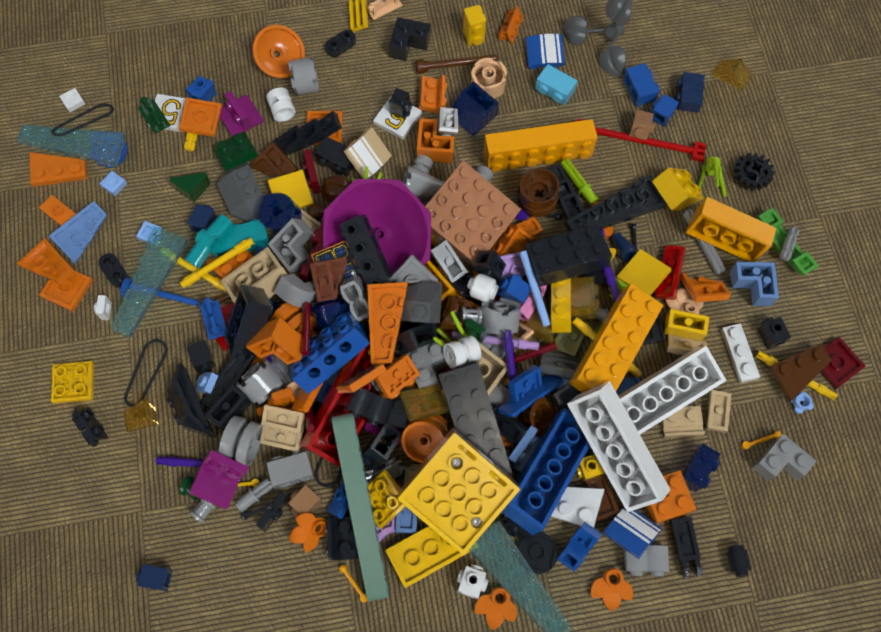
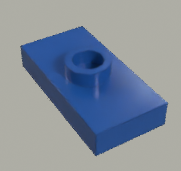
M344 480L336 490L334 498L326 510L330 515L343 519L349 507Z

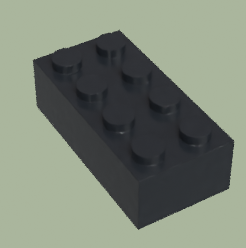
M598 224L525 244L524 251L528 253L538 287L607 268L612 258V253Z

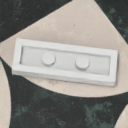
M741 323L723 327L721 333L739 384L759 379L760 375Z

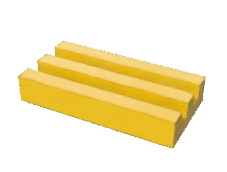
M350 0L351 30L356 32L368 28L367 0H355L354 2ZM360 5H361V7H362V21H363V25H361Z

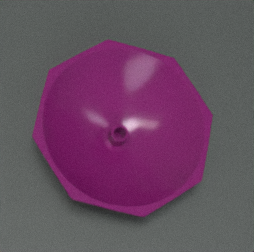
M355 179L324 210L323 250L345 241L340 233L341 223L358 215L366 214L392 275L411 255H414L423 265L430 260L431 212L401 180Z

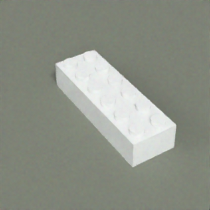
M707 346L696 347L618 395L637 431L639 434H642L727 380Z
M608 381L580 393L567 403L627 512L662 501L669 493L670 488L611 382Z

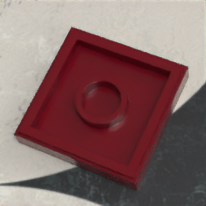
M837 337L824 347L832 361L820 373L836 390L866 365L840 337Z

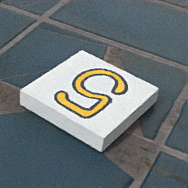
M157 94L155 102L171 125L164 130L181 132L179 131V125L186 98Z
M388 100L373 120V124L403 140L422 115V110L413 106L406 120L390 114Z

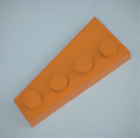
M408 282L367 285L371 365L393 363Z

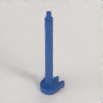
M128 277L124 279L119 289L121 291L120 295L127 299L131 290L193 306L203 304V302H199L197 299L134 284L133 279Z

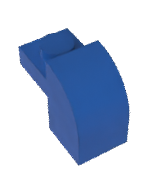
M584 521L571 536L557 560L575 572L602 534Z

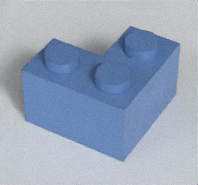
M736 262L730 270L732 288H751L752 306H772L778 300L779 293L775 262Z

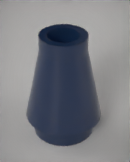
M620 232L615 233L611 237L619 258L628 260L635 255V247Z

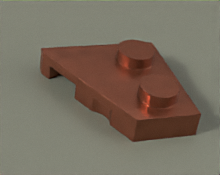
M348 256L310 264L317 302L339 298L340 286L343 282L349 260Z

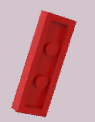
M665 246L662 263L670 267L671 272L655 291L656 299L675 300L686 251L684 246Z

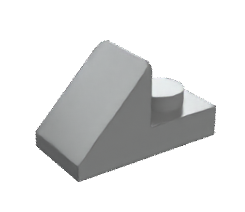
M447 240L431 249L430 253L439 265L437 267L438 270L451 283L468 272Z

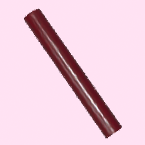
M309 302L303 303L301 354L305 356L309 355L311 304Z
M556 342L540 346L539 350L532 349L515 355V364L558 349Z
M312 405L309 411L305 413L306 430L310 432L315 428Z

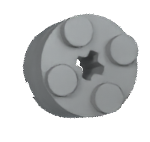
M314 57L288 61L292 74V88L295 95L318 93L319 84L314 67Z
M501 297L500 301H494V299H490L488 302L482 301V322L480 325L485 328L486 333L489 332L496 334L498 338H504V330L507 331V334L508 330H511V334L518 331L521 306L519 307L517 301Z
M266 358L262 359L264 363L260 365L257 362L243 374L241 384L239 381L236 383V386L252 403H263L268 398L267 394L271 390L275 391L283 384L281 381L282 375Z

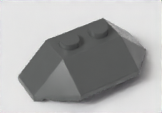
M248 162L224 172L217 185L230 215L246 222L252 219L263 218L265 223L273 219Z

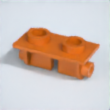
M518 6L515 7V10L510 9L507 11L503 22L504 25H502L498 34L500 40L509 39L511 44H513L518 34L519 26L523 21V15Z

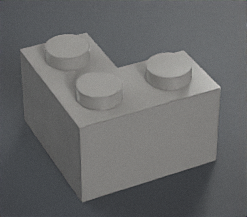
M292 218L268 245L289 272H300L302 264L309 259V254L303 248V245L312 237L314 232L304 220Z
M434 342L408 353L420 373L415 380L423 397L441 390L435 372L449 366L444 357L443 347Z
M782 434L772 442L752 469L767 481L775 478L782 469L795 480H798L808 473L816 463V460L786 435Z

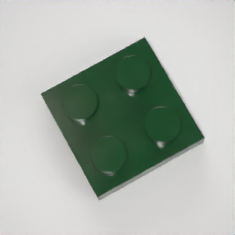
M245 131L212 145L225 171L258 157Z

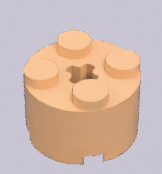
M483 58L475 63L471 72V89L480 100L495 99L504 93L507 76L504 64L500 61H494L493 58Z

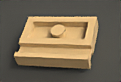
M701 406L683 407L661 421L664 438L703 436L705 434L703 431Z

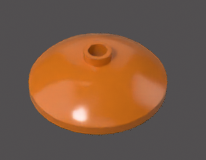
M271 25L262 29L255 37L252 46L253 58L257 66L265 74L274 78L292 76L288 61L305 57L304 45L300 37L292 29L282 25ZM274 52H278L279 57H275Z

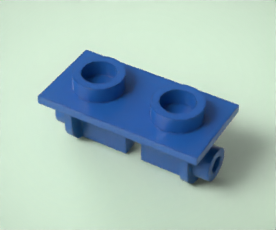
M205 298L203 300L204 303L199 306L209 340L225 336L227 328L219 300L213 301L211 298Z

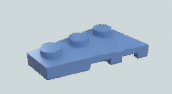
M93 201L50 234L49 237L76 265L104 223L107 214Z

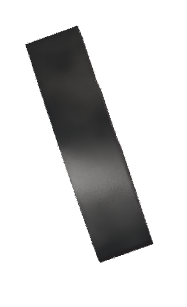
M332 111L320 120L314 118L302 127L294 126L273 142L286 155H290L323 140L326 136L332 135L342 127L337 113Z
M561 163L547 168L559 180L558 204L566 220L585 211Z

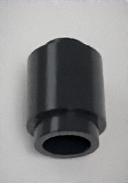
M744 545L727 547L728 552L726 555L731 574H735L736 577L748 576V572L752 571L748 551L745 550Z

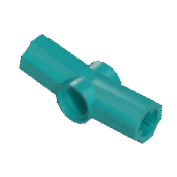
M223 214L219 215L207 229H202L198 232L195 238L196 243L185 257V260L200 269L209 254L218 250L221 245V239L232 228L233 223Z

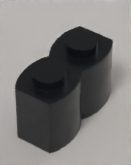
M360 388L350 393L344 409L349 411V413L353 412L354 418L364 417L367 419L366 423L377 427L378 424H385L393 401Z

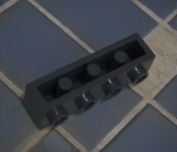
M358 215L341 223V236L349 245V254L356 261V270L363 277L365 282L364 288L367 294L368 284L395 283L394 280L391 282L389 279L392 273L367 215Z

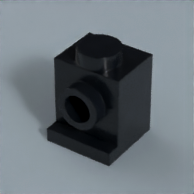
M396 88L389 100V112L406 120L413 104H411L408 92Z

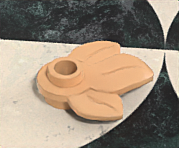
M685 288L677 290L675 300H665L670 309L699 314V310L703 307V302L695 303Z

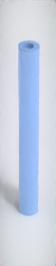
M527 251L520 252L519 254L543 327L549 326L551 324Z

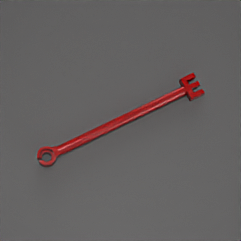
M595 127L597 135L692 154L691 160L703 162L707 146L705 143L695 141L693 147L652 138L644 140L631 137L628 133Z

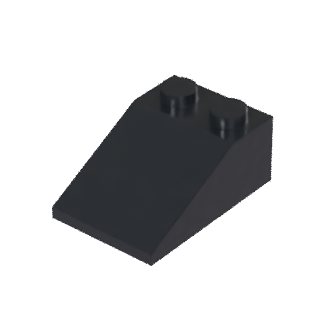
M240 284L224 336L231 356H236L266 325L268 317L272 315L273 306L263 288Z

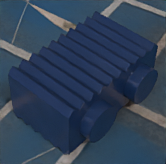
M683 72L682 77L678 78L676 87L679 88V92H677L675 99L679 102L678 110L699 112L703 104L704 74Z

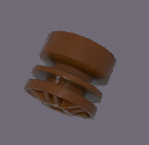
M537 168L528 171L522 177L519 193L520 206L529 216L536 218L545 217L556 209L560 187L559 180L554 173L547 169Z

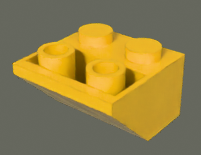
M667 168L652 181L671 211H680L703 199L701 189L692 182V176L687 170Z

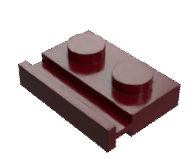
M310 149L303 150L306 161L302 162L305 173L309 172L310 176L306 178L309 189L313 188L314 194H319L321 190Z

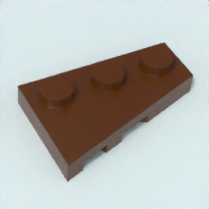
M820 344L770 366L769 369L790 402L832 360L823 345Z

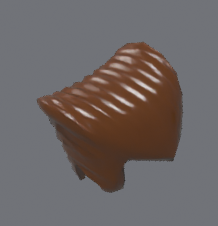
M449 295L442 320L439 324L441 331L458 330L450 312L454 311L459 320L461 306L472 309L469 300ZM460 322L463 330H465V323Z

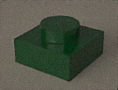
M471 318L465 322L466 335H472L478 342L482 343L486 338L485 328Z

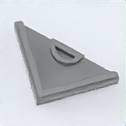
M411 255L389 278L391 282L394 280L395 283H436L439 280L414 255Z

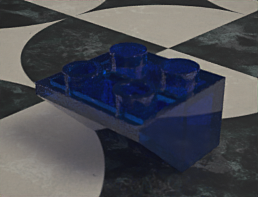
M473 81L460 93L452 108L458 109V124L475 136L498 115L499 102Z

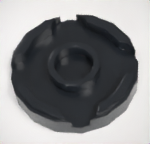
M539 532L534 535L529 534L520 540L517 547V559L525 571L540 575L551 570L557 562L558 548L549 535Z

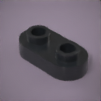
M344 30L328 40L325 44L327 55L338 57L356 44L355 33L351 30Z
M105 254L100 258L99 267L112 286L121 288L126 277L129 278V275L119 260L113 254Z

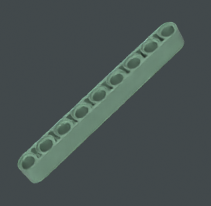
M352 412L332 416L333 430L367 600L371 602L389 598V589L354 415Z

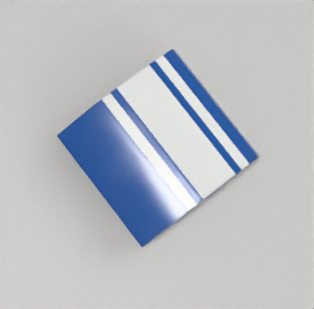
M540 34L526 37L528 67L530 70L547 66V64L554 68L565 65L562 34Z
M624 507L605 529L604 535L637 559H640L648 546L654 542L662 531V528L638 511L627 512Z

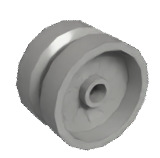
M233 416L223 432L219 445V454L233 460L235 459L237 462L249 467L259 451L263 425L254 421L248 424L245 418Z

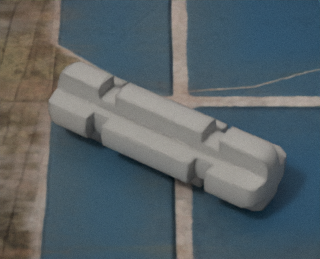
M792 226L788 229L787 237L782 246V252L779 255L781 260L789 261L797 236L800 232L798 228Z

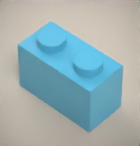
M547 64L537 78L535 89L541 94L549 96L555 102L565 105L575 92L578 81Z

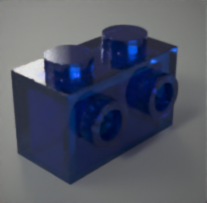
M703 443L696 448L682 473L687 487L695 493L708 486L711 480L709 478L711 471L715 472L720 464L718 458L721 454Z

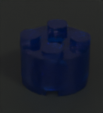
M283 193L266 195L259 207L260 222L276 234L292 218L302 219V212L297 203Z
M340 295L338 299L323 301L316 306L314 302L311 304L316 329H320V332L325 327H330L334 324L339 315L345 314L347 311L351 313L350 304L344 298L341 299Z

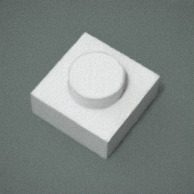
M76 88L59 96L69 112L85 105Z
M98 295L97 302L94 304L95 314L101 320L110 319L112 302L107 296Z

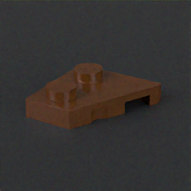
M272 142L249 165L250 168L273 177H280L298 170L297 166L275 142Z

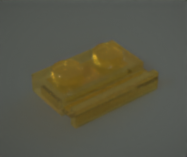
M439 384L401 392L400 398L403 400V406L409 422L448 412L449 408L442 391H440Z

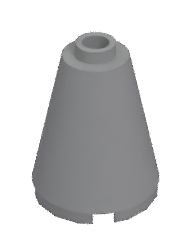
M407 166L403 177L404 185L421 202L422 200H431L445 183L412 166Z

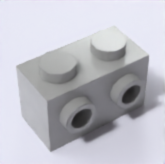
M295 451L291 453V456L285 458L283 456L274 457L271 459V462L267 463L271 484L275 490L315 479L307 451Z

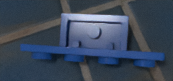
M533 365L508 382L511 400L499 407L498 412L508 417L517 416L520 412L530 407L537 399L543 398L564 382L563 378L549 374L541 378L540 367Z

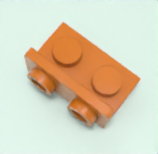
M422 75L420 78L418 109L438 114L440 107L446 106L447 98L445 97V92L447 90V83L445 82V75H442L439 80Z
M510 223L500 240L493 246V250L500 256L524 251L526 239L535 238L520 227Z
M404 354L388 366L385 373L375 378L376 383L382 390L380 396L390 399L397 397L401 393L400 390L412 385L420 373L409 355Z

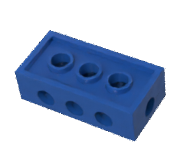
M349 311L339 315L332 325L325 327L320 332V335L310 340L309 355H303L300 361L289 364L292 380L307 394L315 390L370 344L364 326Z

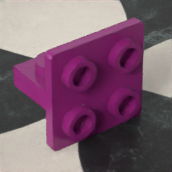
M231 91L225 93L227 101L225 102L226 105L222 107L220 119L232 137L264 122L248 95L236 99Z

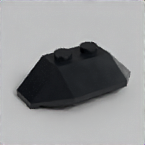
M182 363L178 364L167 388L169 395L167 401L169 406L176 411L174 418L178 426L182 425L186 430L210 438L216 437L209 419L205 416V410L186 367Z

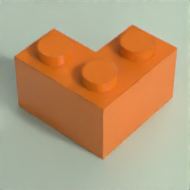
M420 118L417 156L426 155L433 162L453 163L454 136L437 135L438 120Z
M281 318L266 323L246 345V348L259 358L274 354L287 365L300 361L303 356L301 354L302 335Z
M681 470L664 475L663 477L670 488L669 493L662 501L645 506L650 520L655 524H660L697 510Z

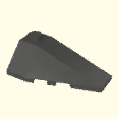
M420 282L408 286L401 321L440 323L443 283Z

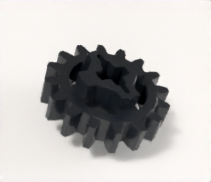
M756 152L753 156L748 153L746 157L742 155L736 162V167L733 170L736 173L734 178L740 179L739 185L745 184L744 189L749 186L751 191L755 187L760 191L763 187L767 188L774 179L775 171L772 170L774 165H769L770 159L764 160V155L758 157Z

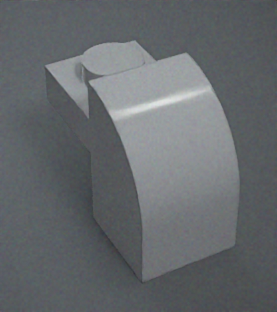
M295 274L281 276L274 290V293L285 302L303 308L304 302L310 303L317 298L314 282L304 283Z

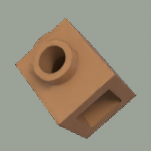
M636 109L629 136L647 140L649 133L652 134L654 131L655 123H652L654 114Z
M305 485L300 491L296 490L291 495V501L288 504L292 507L290 512L298 516L306 512L312 514L323 501Z

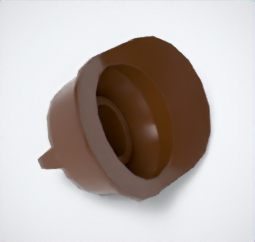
M337 175L326 179L321 187L322 198L332 203L352 182Z
M539 398L524 410L523 419L528 427L533 426L538 430L537 434L542 437L557 413L545 398Z

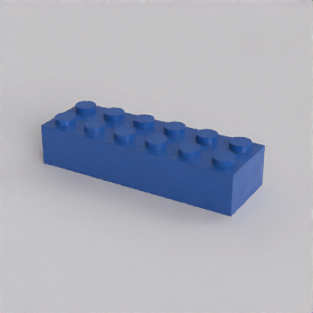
M564 408L554 415L516 480L520 491L502 510L504 515L531 535L544 530L590 446L575 417L568 409Z

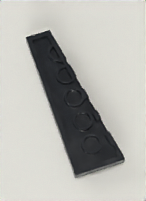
M648 175L633 183L632 186L622 189L616 195L610 196L605 201L597 203L590 209L568 219L564 225L568 232L598 224L600 230L665 208L667 203L653 184L652 177Z

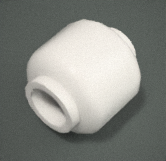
M478 274L475 278L472 277L467 287L470 289L471 297L483 302H488L490 299L493 300L498 291L496 280L483 274Z

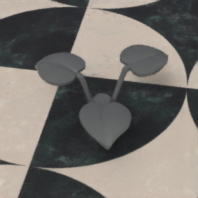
M608 0L606 15L612 19V24L608 25L607 28L588 30L586 29L587 20L582 16H572L562 26L567 41L572 45H581L586 40V33L606 32L609 38H613L607 46L608 50L601 52L600 64L608 74L617 77L624 75L626 53L622 47L612 45L625 32L624 25L629 21L632 12V0Z

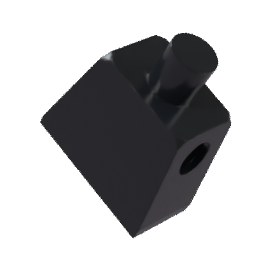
M432 323L414 327L399 334L394 355L401 357L404 354L434 343L433 337H437Z
M386 422L371 438L361 453L364 466L372 471L379 468L390 456L402 433ZM382 439L386 441L384 446L380 445Z

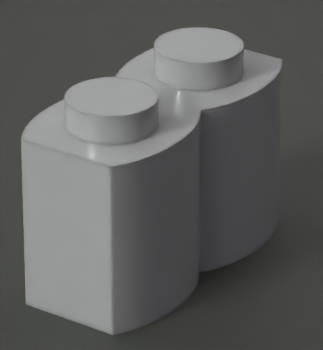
M354 275L343 280L340 286L341 294L345 301L350 304V311L353 317L358 321L369 317L368 294L365 292L364 283L361 278Z
M649 545L640 559H637L624 549V572H630V576H643V572L651 573V577H664V573L669 572L668 546Z

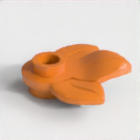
M306 512L296 516L295 519L298 525L292 529L289 541L303 543L304 552H309L318 545L319 538L326 534L327 523L322 517H315L313 514Z
M617 568L607 569L603 573L602 578L596 579L591 587V598L602 597L604 605L611 612L617 609L622 599L628 601L633 599L632 586L624 580L622 572ZM610 575L616 577L615 583L610 582Z
M499 586L493 588L489 595H483L478 599L474 613L486 614L487 624L491 630H494L503 623L504 619L515 622L517 609L510 601L508 590ZM496 594H502L503 601L498 602L495 598Z

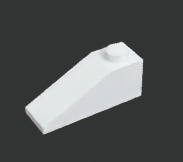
M440 107L437 134L455 136L458 133V109Z

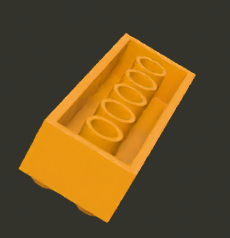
M593 119L486 134L483 155L486 167L493 172H499L503 169H517L524 166L533 167L544 163L552 164L567 158L570 161L578 158L587 159L592 157L598 137Z
M632 283L622 289L569 384L583 393L610 381L615 391H617L660 313L663 304Z

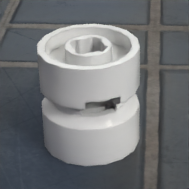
M280 87L269 91L266 98L274 120L284 122L293 118L296 111L288 90Z
M472 335L462 338L458 342L447 343L443 348L445 360L452 369L461 367L466 363L478 361L481 358L479 343Z

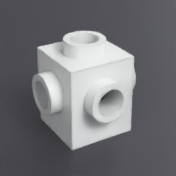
M471 564V567L466 566L465 571L460 570L457 582L461 583L458 593L478 600L480 592H485L489 581L485 579L487 573L482 572V567ZM475 578L476 583L471 584L469 579Z

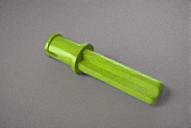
M568 158L563 160L561 165L578 188V193L583 195L589 206H592L593 202H598L599 198L590 188L591 185L586 183Z

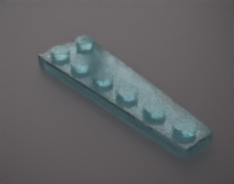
M22 125L17 138L18 142L23 145L46 149L52 152L58 151L68 156L74 155L80 157V159L95 160L96 163L117 167L126 136L124 133L82 129L75 130L64 136H55L52 134V130L55 127ZM58 128L55 133L60 134L71 129Z
M157 226L153 227L146 243L145 253L139 260L138 270L132 277L133 282L130 289L126 291L124 301L111 327L114 332L129 339L132 337L188 244L187 239Z
M500 521L486 529L469 551L544 632H570L572 628Z

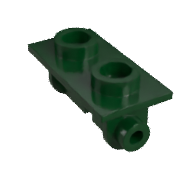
M147 97L140 99L141 106L138 109L155 134L171 126L154 99L150 100Z

